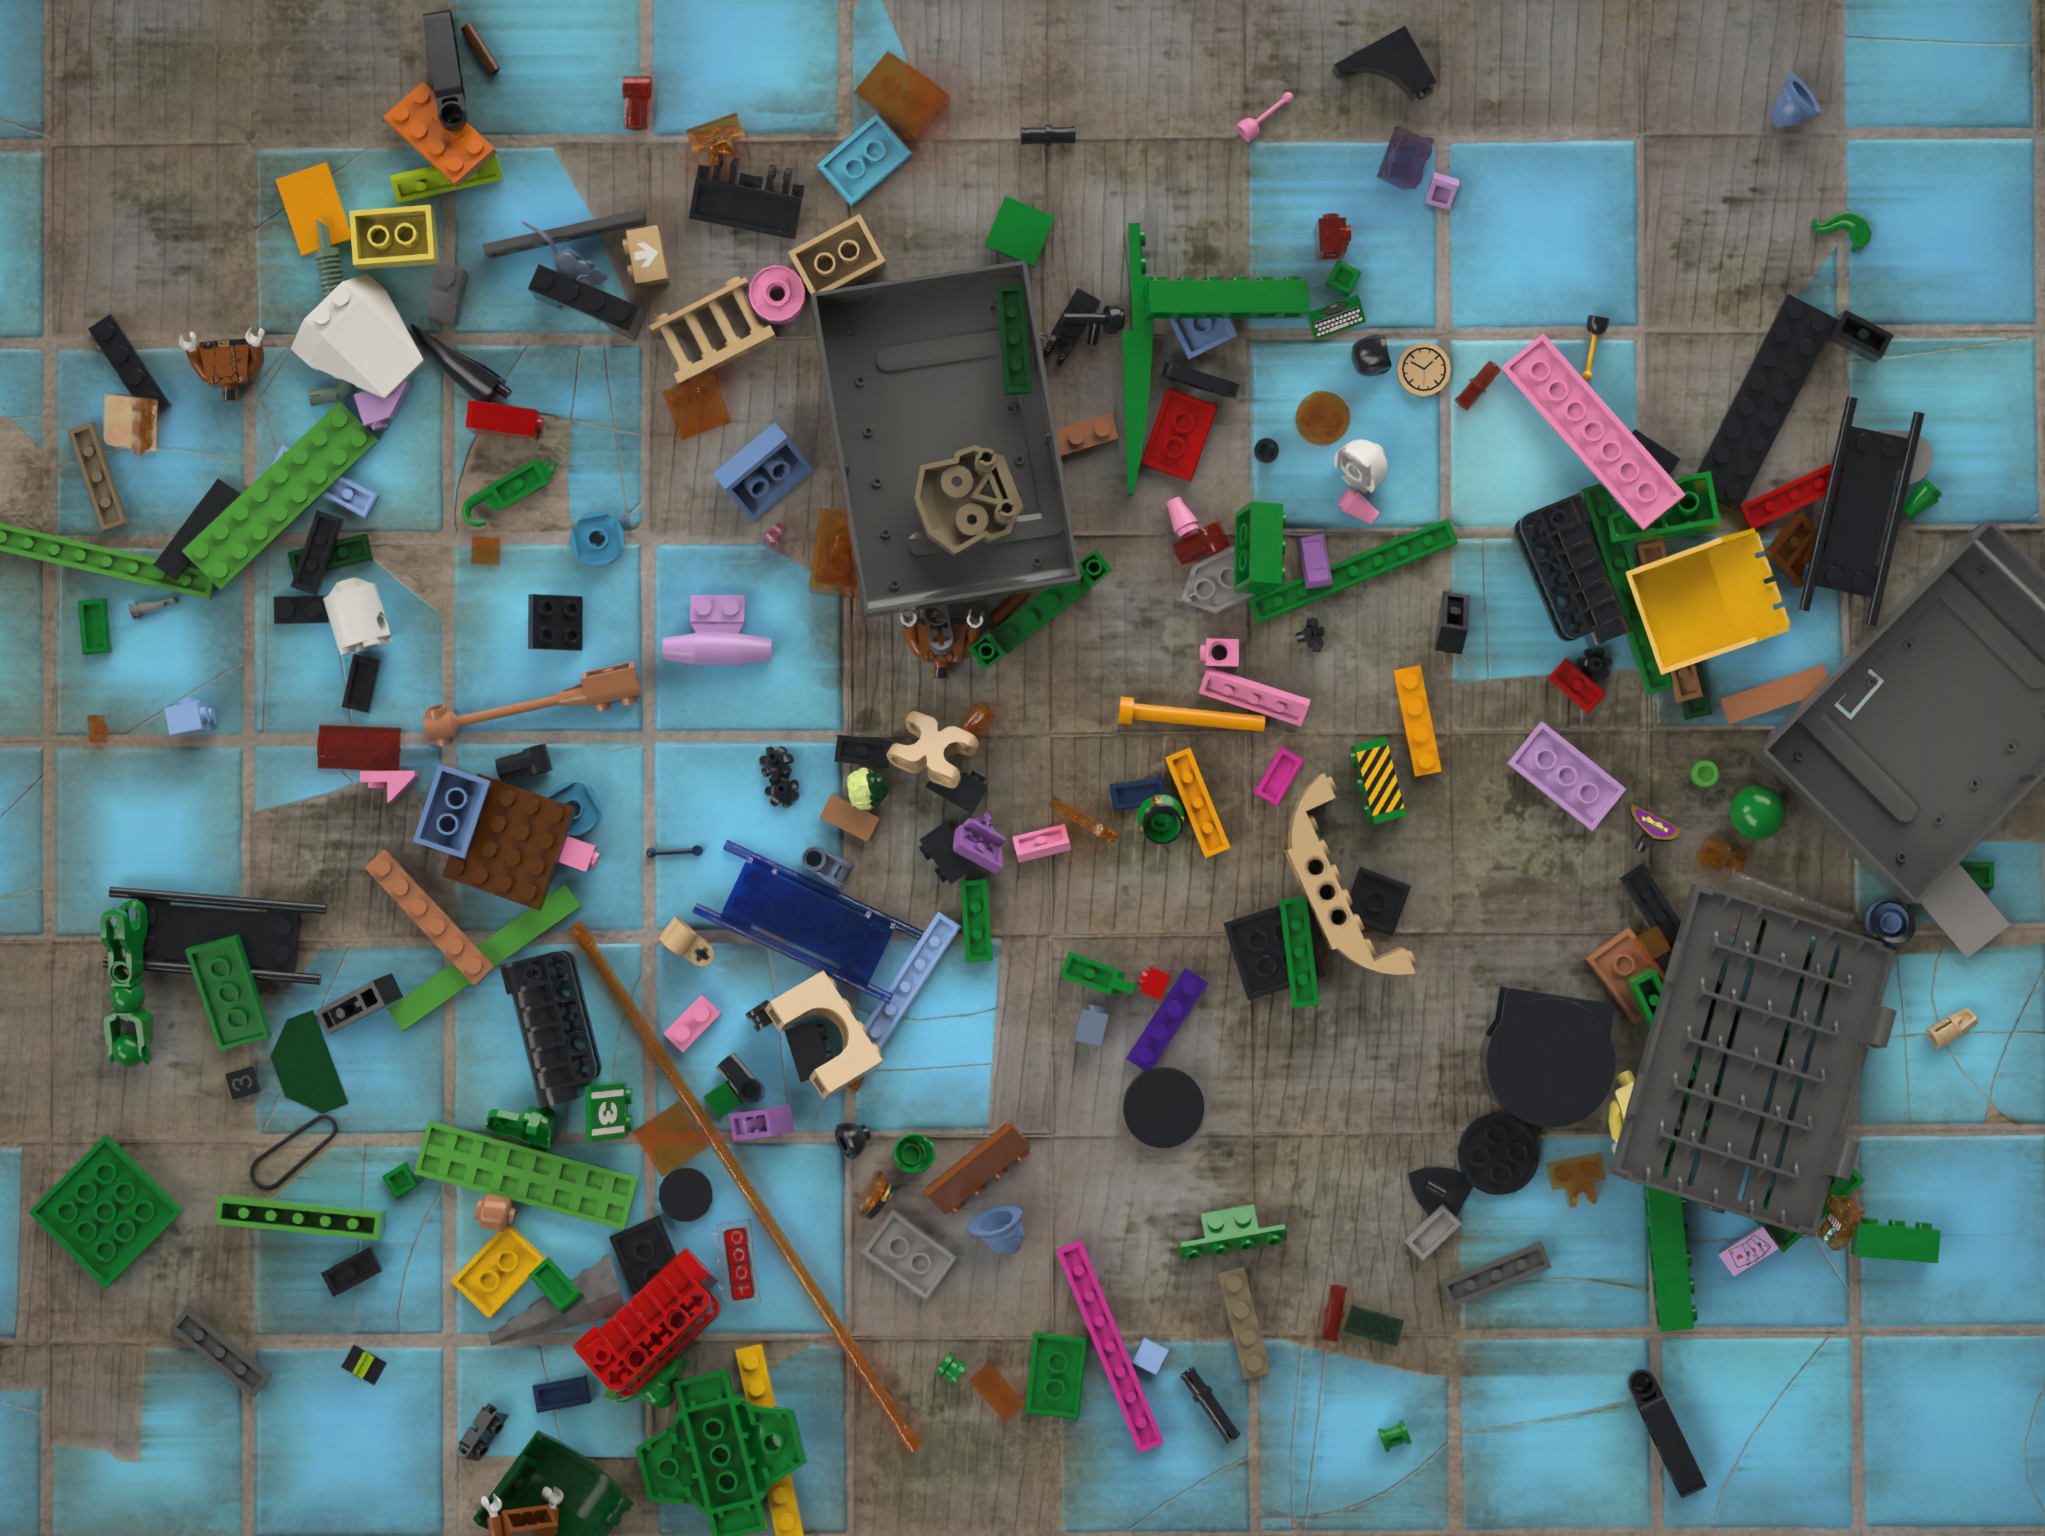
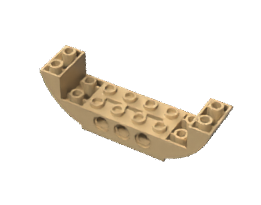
M1325 773L1320 774L1305 788L1297 800L1288 829V849L1284 850V853L1303 895L1307 897V903L1328 949H1336L1348 960L1372 971L1394 975L1414 974L1416 972L1413 967L1417 966V963L1411 951L1398 947L1373 958L1372 955L1376 954L1374 947L1369 939L1363 938L1361 930L1364 929L1363 923L1358 914H1352L1349 907L1353 904L1347 889L1341 890L1338 883L1342 879L1336 865H1330L1326 857L1330 855L1324 839L1319 840L1315 833L1319 828L1313 815L1308 816L1306 811L1336 798L1334 792L1337 791L1332 777L1326 778ZM1311 860H1316L1320 864V871L1316 875L1308 871V864ZM1325 884L1331 888V896L1326 900L1322 899L1319 894L1321 886ZM1338 909L1343 914V918L1339 924L1335 925L1331 921V914L1334 910Z

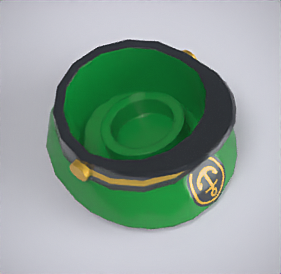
M1154 795L1147 798L1141 804L1137 814V822L1141 831L1150 841L1157 844H1168L1176 840L1182 832L1184 809L1175 798L1169 795Z

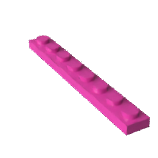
M1080 1239L1056 1249L1138 1452L1141 1453L1163 1444V1438L1082 1240Z

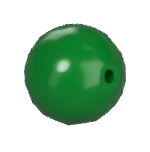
M1751 785L1740 790L1733 798L1729 808L1730 821L1741 836L1751 840H1765L1775 835L1783 826L1786 818L1784 802L1773 788L1764 785Z

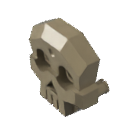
M973 445L955 452L953 459L920 465L914 504L928 538L955 557L983 541L987 544H992L1010 535L1015 519L1023 508V504L1003 455L996 454L989 448L983 449ZM954 478L962 481L959 487L952 484ZM987 484L992 497L981 495ZM974 516L977 522L971 525L967 522V518Z

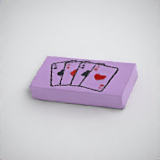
M1762 1224L1719 1251L1718 1256L1735 1277L1778 1250L1780 1245L1767 1227Z

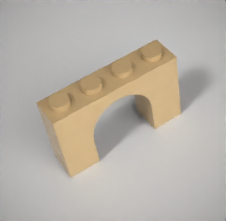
M824 970L771 1000L765 1008L766 1013L779 1032L809 1016L825 1017L839 1028L843 1038L841 1054L815 1069L809 1077L823 1100L874 1071L883 1061L880 1049L876 1044L871 1043L867 1037L865 1026L855 1019L852 1014L851 1005L845 998L842 999L837 991L834 979L831 976H827Z

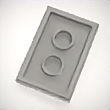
M1960 864L1920 902L1967 959L2010 926V923Z
M895 1209L891 1210L861 1251L862 1255L925 1301L928 1300L959 1257Z

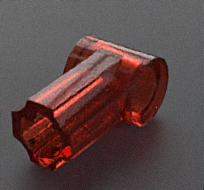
M623 76L622 93L623 100H625L624 128L633 131L648 130L649 101H651L652 78L651 76Z
M1216 521L1199 529L1198 533L1172 545L1181 565H1185L1206 554L1212 555L1231 544L1220 521Z

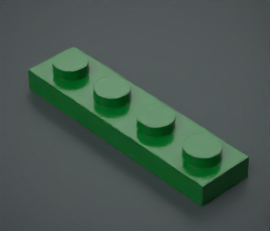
M1307 897L1279 899L1292 1008L1320 1005Z

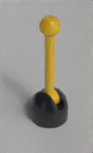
M1588 315L1587 330L1592 334L1586 370L1582 373V378L1585 381L1592 379L1591 368L1597 338L1606 332L1609 324L1608 318Z

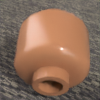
M487 1194L484 1199L479 1198L474 1219L478 1220L481 1228L503 1232L508 1224H514L517 1209L512 1208L510 1198Z

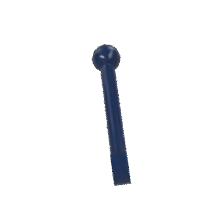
M699 845L686 849L655 850L654 848H648L646 855L648 858H654L656 855L694 854L695 856H700L703 853V848Z

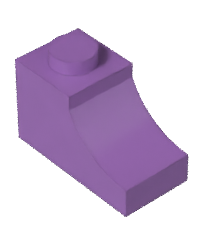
M790 1104L729 1114L733 1141L770 1137L794 1131Z

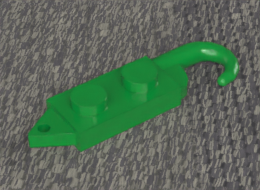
M535 459L488 485V487L470 496L464 502L462 507L464 520L473 527L486 525V520L477 521L472 518L471 510L473 507L485 501L488 506L497 511L508 508L549 485V480L556 470L558 463L537 462Z

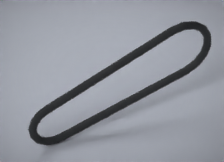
M319 1115L257 1157L250 1168V1177L253 1183L265 1190L279 1186L336 1135L337 1124L335 1120L328 1115ZM327 1119L332 1123V1134L276 1183L263 1185L256 1180L254 1169L260 1160L318 1120Z

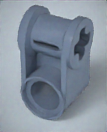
M816 846L806 849L802 856L804 867L840 889H843V882L850 869L855 867V865ZM811 851H818L822 856L821 864L814 867L810 866L806 860L807 854ZM839 866H842V868H841L839 874L837 875V877H834V875L836 874V872H837Z

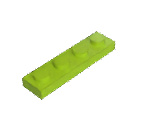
M497 154L458 188L447 180L434 166L390 175V181L398 203L503 180Z

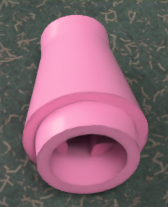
M1347 489L1338 502L1342 512L1363 520L1369 525L1379 515V511L1370 504L1358 489Z
M1175 497L1166 503L1174 534H1178L1180 539L1187 538L1199 530L1197 525L1199 521L1183 503L1181 497Z

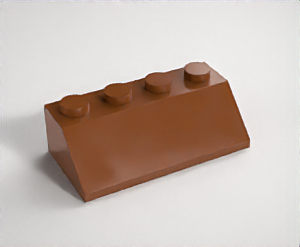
M1009 1120L925 1187L924 1192L945 1215L949 1212L954 1215L966 1205L963 1201L972 1194L975 1198L987 1188L985 1183L993 1177L996 1181L1008 1172L1006 1166L1013 1160L1019 1163L1030 1153L1027 1149L1030 1148V1144L1013 1122Z

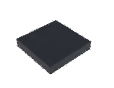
M1359 867L1349 894L1353 902L1349 907L1353 915H1359L1363 926L1393 936L1411 885Z

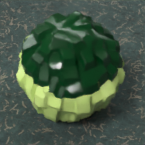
M864 767L852 772L847 777L849 799L851 805L856 806L857 809L871 810L876 808L889 793L885 778L878 771L868 770Z

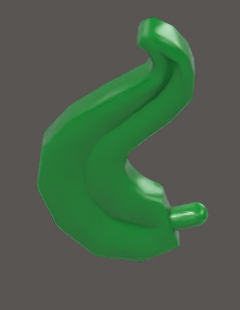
M1849 211L1839 213L1823 224H1819L1817 219L1811 222L1813 230L1820 235L1830 234L1839 229L1845 230L1850 237V241L1854 244L1850 248L1851 252H1855L1857 248L1861 250L1870 242L1871 229L1867 221L1857 213Z

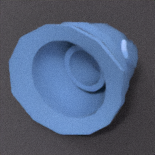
M1792 72L1787 73L1786 83L1782 86V91L1772 109V121L1776 127L1795 126L1806 119L1809 120L1812 116L1821 115L1820 107L1812 92Z
M1000 1206L988 1209L973 1217L967 1225V1229L971 1235L980 1237L995 1252L1004 1255L1015 1254L1020 1250L1025 1236L1020 1221L1023 1211L1017 1206Z

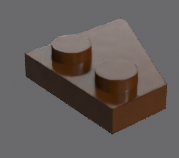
M1796 513L1764 552L1795 588H1802L1805 580L1802 579L1805 565L1809 564L1817 531L1816 527L1803 513Z

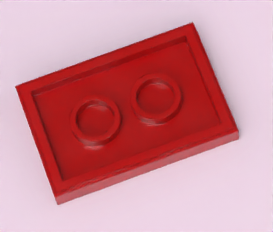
M1167 388L1140 465L1191 483L1218 405Z

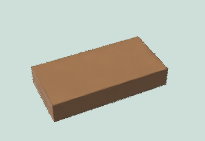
M831 794L820 816L821 819L866 842H869L880 820L879 817L865 810L857 809L850 802L834 794Z

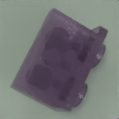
M1401 126L1395 127L1377 177L1402 190L1416 189L1422 181L1426 161L1432 154L1434 139L1431 137H1421Z

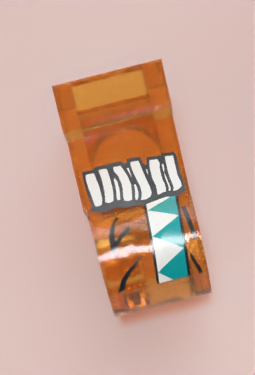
M1831 1195L1827 1202L1830 1210L1825 1218L1826 1220L1819 1226L1817 1234L1832 1250L1837 1251L1848 1244L1865 1209L1852 1197Z

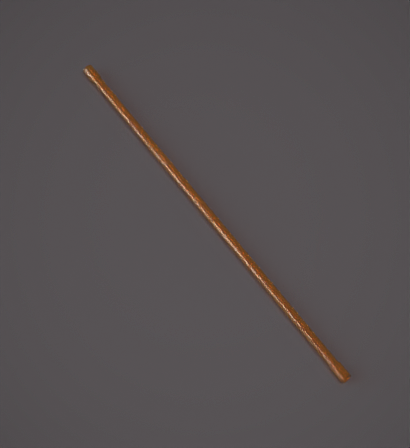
M580 920L568 928L580 948L589 957L887 1416L900 1441L909 1454L923 1445L910 1424L905 1421L596 945L595 939L584 922Z

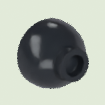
M841 1123L835 1128V1138L839 1148L847 1158L852 1160L864 1151L866 1142L871 1139L870 1132L865 1125L858 1126L854 1123Z

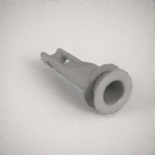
M172 597L159 602L141 604L134 602V606L129 604V611L133 620H136V616L141 619L142 614L164 608L166 603L170 605L176 604V599Z

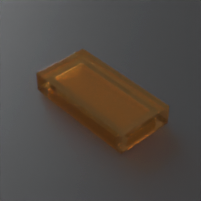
M990 1361L969 1379L972 1385L1004 1421L1025 1404V1401Z

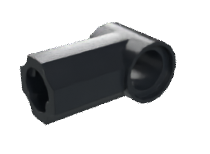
M546 744L525 748L522 750L523 752L495 759L500 781L504 782L526 775L534 776L553 770Z
M734 1052L716 1067L719 1073L738 1093L742 1101L754 1103L764 1097L765 1086L751 1073ZM749 1083H754L758 1088V1094L753 1099L745 1094V1087Z

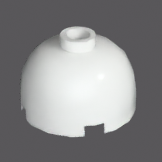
M1364 439L1353 440L1341 447L1334 456L1336 469L1341 467L1346 474L1342 476L1343 480L1353 489H1358L1363 494L1367 491H1370V493L1374 492L1385 480L1388 472V463L1385 451L1379 444Z

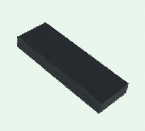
M316 510L290 587L318 596L344 519Z

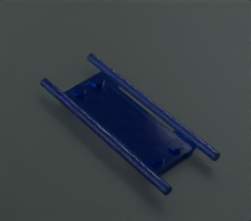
M727 840L725 842L723 850L747 861L721 914L699 903H696L692 913L819 972L824 970L827 976L890 1004L894 994L869 982L894 929L917 940H920L923 930L732 841ZM753 925L841 967L838 969L751 927Z

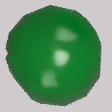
M918 1133L904 1135L896 1142L893 1150L896 1166L901 1171L910 1175L925 1172L932 1166L936 1156L933 1142Z

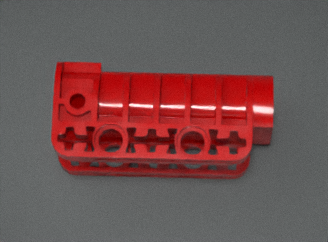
M685 1247L602 1327L599 1328L594 1325L572 1347L607 1388L618 1392L624 1397H633L718 1317L721 1305L709 1290L719 1281ZM713 1302L714 1304L711 1307L713 1309V1312L709 1314L707 1312L711 1306V1303ZM693 1325L695 1326L690 1334H685ZM672 1346L673 1350L671 1352L667 1351ZM654 1363V1368L650 1372L645 1373V1371ZM630 1385H632L633 1388L631 1390H628L627 1388Z

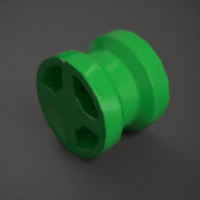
M949 1352L934 1374L938 1377H944L947 1380V1384L952 1387L968 1364L964 1361L959 1362L955 1359V1355Z

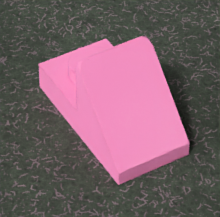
M360 771V782L368 783V788H384V783H387L388 804H393L419 777V771Z

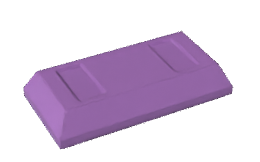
M1324 534L1297 538L1306 589L1333 585Z

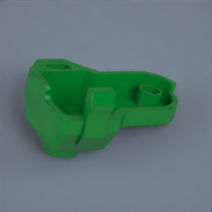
M529 1106L520 1114L492 1109L489 1111L485 1127L494 1134L519 1139L529 1147L542 1151L552 1148L558 1128L554 1110L548 1106L542 1108Z

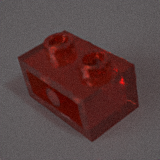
M1330 213L1324 214L1323 218H1318L1314 227L1315 260L1343 259L1347 246H1349V241H1351V225H1346V217L1339 218V214Z

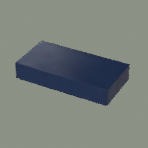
M1164 777L1110 784L1113 811L1140 808L1147 798L1154 795H1166Z
M587 1375L532 1386L537 1413L592 1402Z

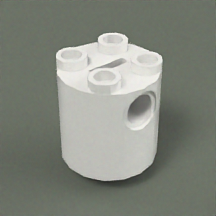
M358 578L346 579L337 582L330 594L323 598L341 655L360 653L369 650L370 646H380L392 642L389 626L375 583Z

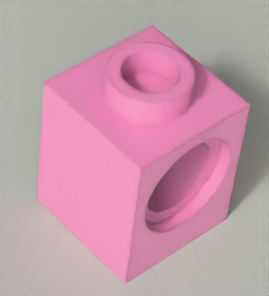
M1206 638L1205 645H1200V661H1205V667L1237 668L1239 666V639ZM1213 647H1224L1227 653L1226 658L1221 661L1214 659L1211 653Z
M567 836L558 862L589 872L590 868L595 869L600 857V853L597 852L598 846Z

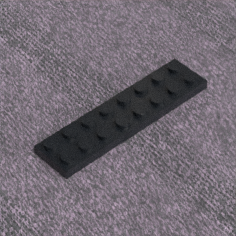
M1790 294L1786 295L1695 473L1711 471L1716 501L1736 511L1740 509L1739 506L1742 505L1837 319Z

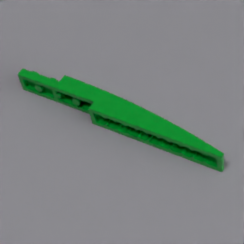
M1129 223L1132 331H1122L1121 335L1128 496H1133L1142 453L1148 410L1153 344V319H1145L1143 287L1148 281H1151L1153 276L1142 277V273H1147L1146 257H1141V247H1145L1146 241L1145 230H1140V223Z

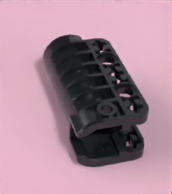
M1578 493L1528 513L1516 522L1513 531L1557 637L1562 641L1569 642L1584 636L1588 648H1591L1632 630L1587 525L1591 519L1582 497ZM1525 525H1527V526L1532 525V526H1533V530H1532V529L1527 530L1526 527H1525ZM1536 537H1538V540L1531 543L1530 538H1532L1533 540ZM1536 547H1540L1544 551V558L1537 556ZM1548 562L1550 567L1546 566L1542 569L1541 566ZM1553 575L1554 580L1548 581L1546 576ZM1559 587L1558 591L1552 593L1551 588L1555 589ZM1557 597H1561L1565 601L1564 609L1557 605ZM1569 612L1571 617L1567 616L1563 619L1562 615ZM1574 625L1575 630L1569 631L1567 626Z
M566 950L555 951L500 965L507 995L512 994L539 1107H547L584 1096L581 1084L597 1078L601 1073L602 1064L574 955ZM564 959L565 965L557 967L556 961ZM535 970H537V972H538V976H537V977H536L535 974H534V971H535ZM568 972L569 977L559 979L558 975ZM565 982L572 988V993L569 997L565 996L562 992V986ZM575 1000V1005L565 1006V1002ZM577 1013L578 1018L570 1019L569 1014ZM581 1025L582 1029L572 1032L571 1027L577 1028ZM577 1036H581L585 1041L583 1049H579L575 1044ZM585 1053L589 1055V1058H578V1056ZM590 1066L591 1071L583 1072L582 1067Z

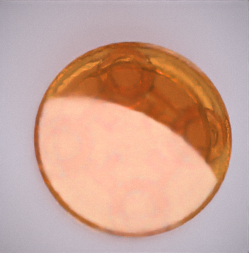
M1315 391L1305 397L1299 404L1295 415V423L1299 434L1307 442L1317 446H1327L1340 440L1346 433L1350 422V412L1345 402L1336 394L1327 391Z

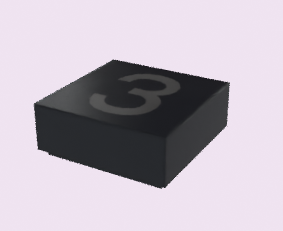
M253 1066L225 1074L233 1100L261 1092Z

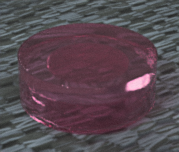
M778 522L765 536L763 543L772 549L785 535L788 527L782 522Z

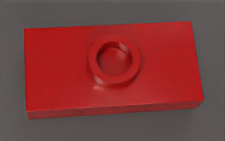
M1564 658L1547 677L1551 683L1587 714L1607 694L1567 658Z

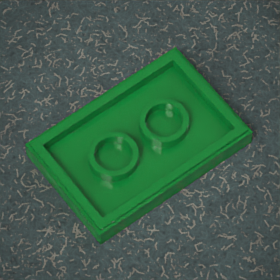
M1039 1331L1033 1332L1024 1414L1079 1420L1088 1337Z

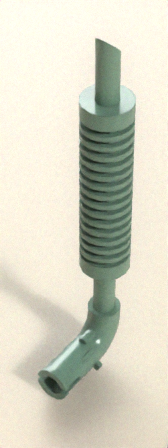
M316 219L321 249L315 251V258L319 260L316 262L318 265L317 269L320 271L318 275L322 276L319 278L322 281L320 286L323 287L321 291L324 292L322 297L326 298L344 281L342 279L344 276L340 274L343 270L339 269L342 267V264L339 263L341 259L338 258L340 257L339 248L331 247L328 227ZM341 379L340 382L332 383V386L308 389V396L316 397L309 398L311 407L332 402L337 404L351 395L356 386Z

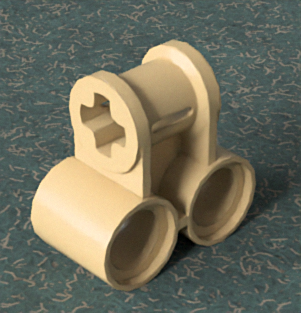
M675 916L659 937L663 942L662 944L680 957H685L697 966H706L714 958V951L709 943ZM697 948L700 950L703 949L705 953L703 956L700 954L697 955L695 953V950Z

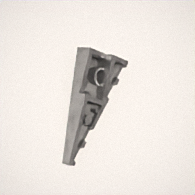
M610 1255L603 1256L602 1261L589 1269L585 1268L580 1272L579 1276L571 1280L584 1296L565 1314H562L551 1300L544 1295L529 1305V1309L517 1317L512 1316L506 1324L494 1332L492 1330L488 1332L491 1345L611 1318L624 1306Z

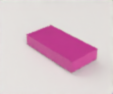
M1280 747L1254 794L1278 807L1304 759Z

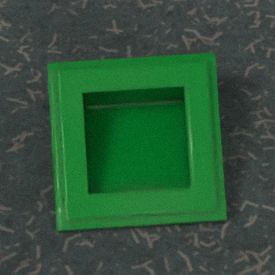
M727 1081L703 1096L719 1118L742 1104Z

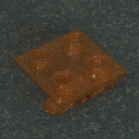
M713 372L662 391L681 440L732 422Z
M104 393L103 445L132 448L136 455H145L146 450L157 452L158 400Z

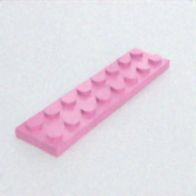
M1544 333L1501 367L1503 373L1642 531L1685 497L1686 494Z

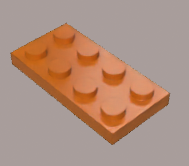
M423 81L383 116L385 122L456 188L462 185L497 153L495 148L468 123L458 132H450L442 127L438 117L435 93Z

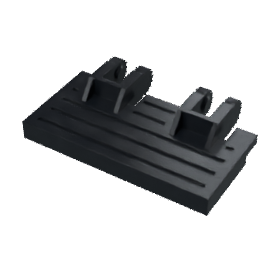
M716 155L712 179H709L711 166L698 165L689 219L796 239L805 185L793 183L792 193L789 195L793 169L786 168L784 171L782 192L773 190L774 179L777 173L776 165L770 164L765 190L761 189L763 177L740 173L739 183L736 184L740 158L734 157L731 161L729 181L720 180L724 163L723 155Z

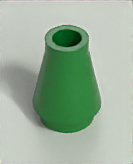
M1929 480L1919 483L1904 504L1903 512L1913 519L1939 502L1938 498L1942 494Z

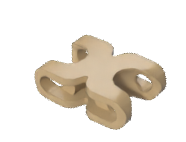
M916 711L910 712L905 719L906 728L920 739L915 744L909 746L898 743L893 744L886 754L889 762L910 773H918L924 768H928V777L932 782L948 788L957 787L961 780L960 772L957 767L951 765L946 760L954 754L973 755L979 747L976 736L955 726H948L939 732L938 722L935 718Z

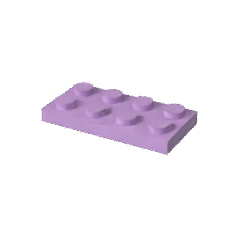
M1542 721L1538 723L1506 763L1590 831L1597 827L1626 790L1624 786Z

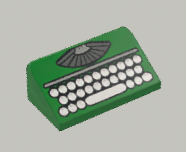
M1358 294L1312 310L1306 315L1315 340L1366 322Z

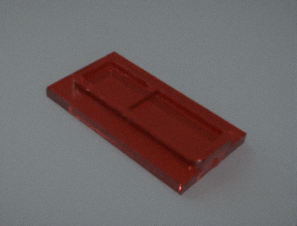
M319 725L317 742L319 769L400 771L401 728Z

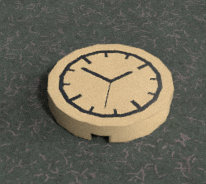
M1426 342L1417 343L1407 348L1397 364L1398 381L1403 389L1415 396L1427 397L1438 393L1449 381L1451 373L1450 360L1446 353L1438 346Z

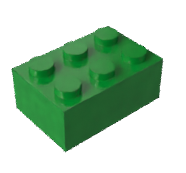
M1252 501L1235 513L1234 593L1266 595L1282 585L1286 575L1285 566H1282V556L1286 551V541L1283 539L1286 513H1283V504Z

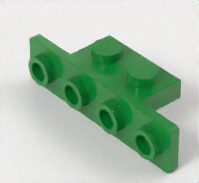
M1254 1204L1200 1214L1205 1238L1180 1242L1178 1246L1181 1259L1195 1260L1202 1255H1223L1230 1250H1250L1255 1246L1264 1244L1278 1245L1282 1241L1287 1240V1229L1285 1224L1259 1228Z

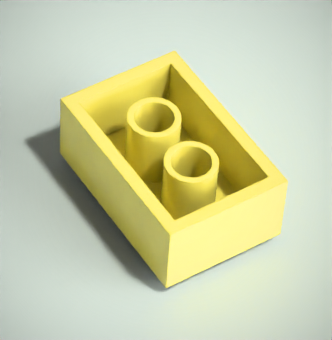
M431 205L349 211L353 265L358 270L434 265L439 262L436 210Z

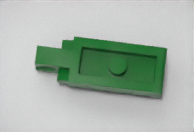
M1071 951L1068 952L1060 974L1062 978L1108 995L1118 996L1119 990L1133 995L1136 984L1124 980L1126 973L1120 972L1119 969Z

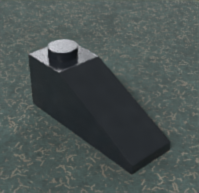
M390 973L322 1007L316 1013L328 1036L402 999L403 995L393 974Z

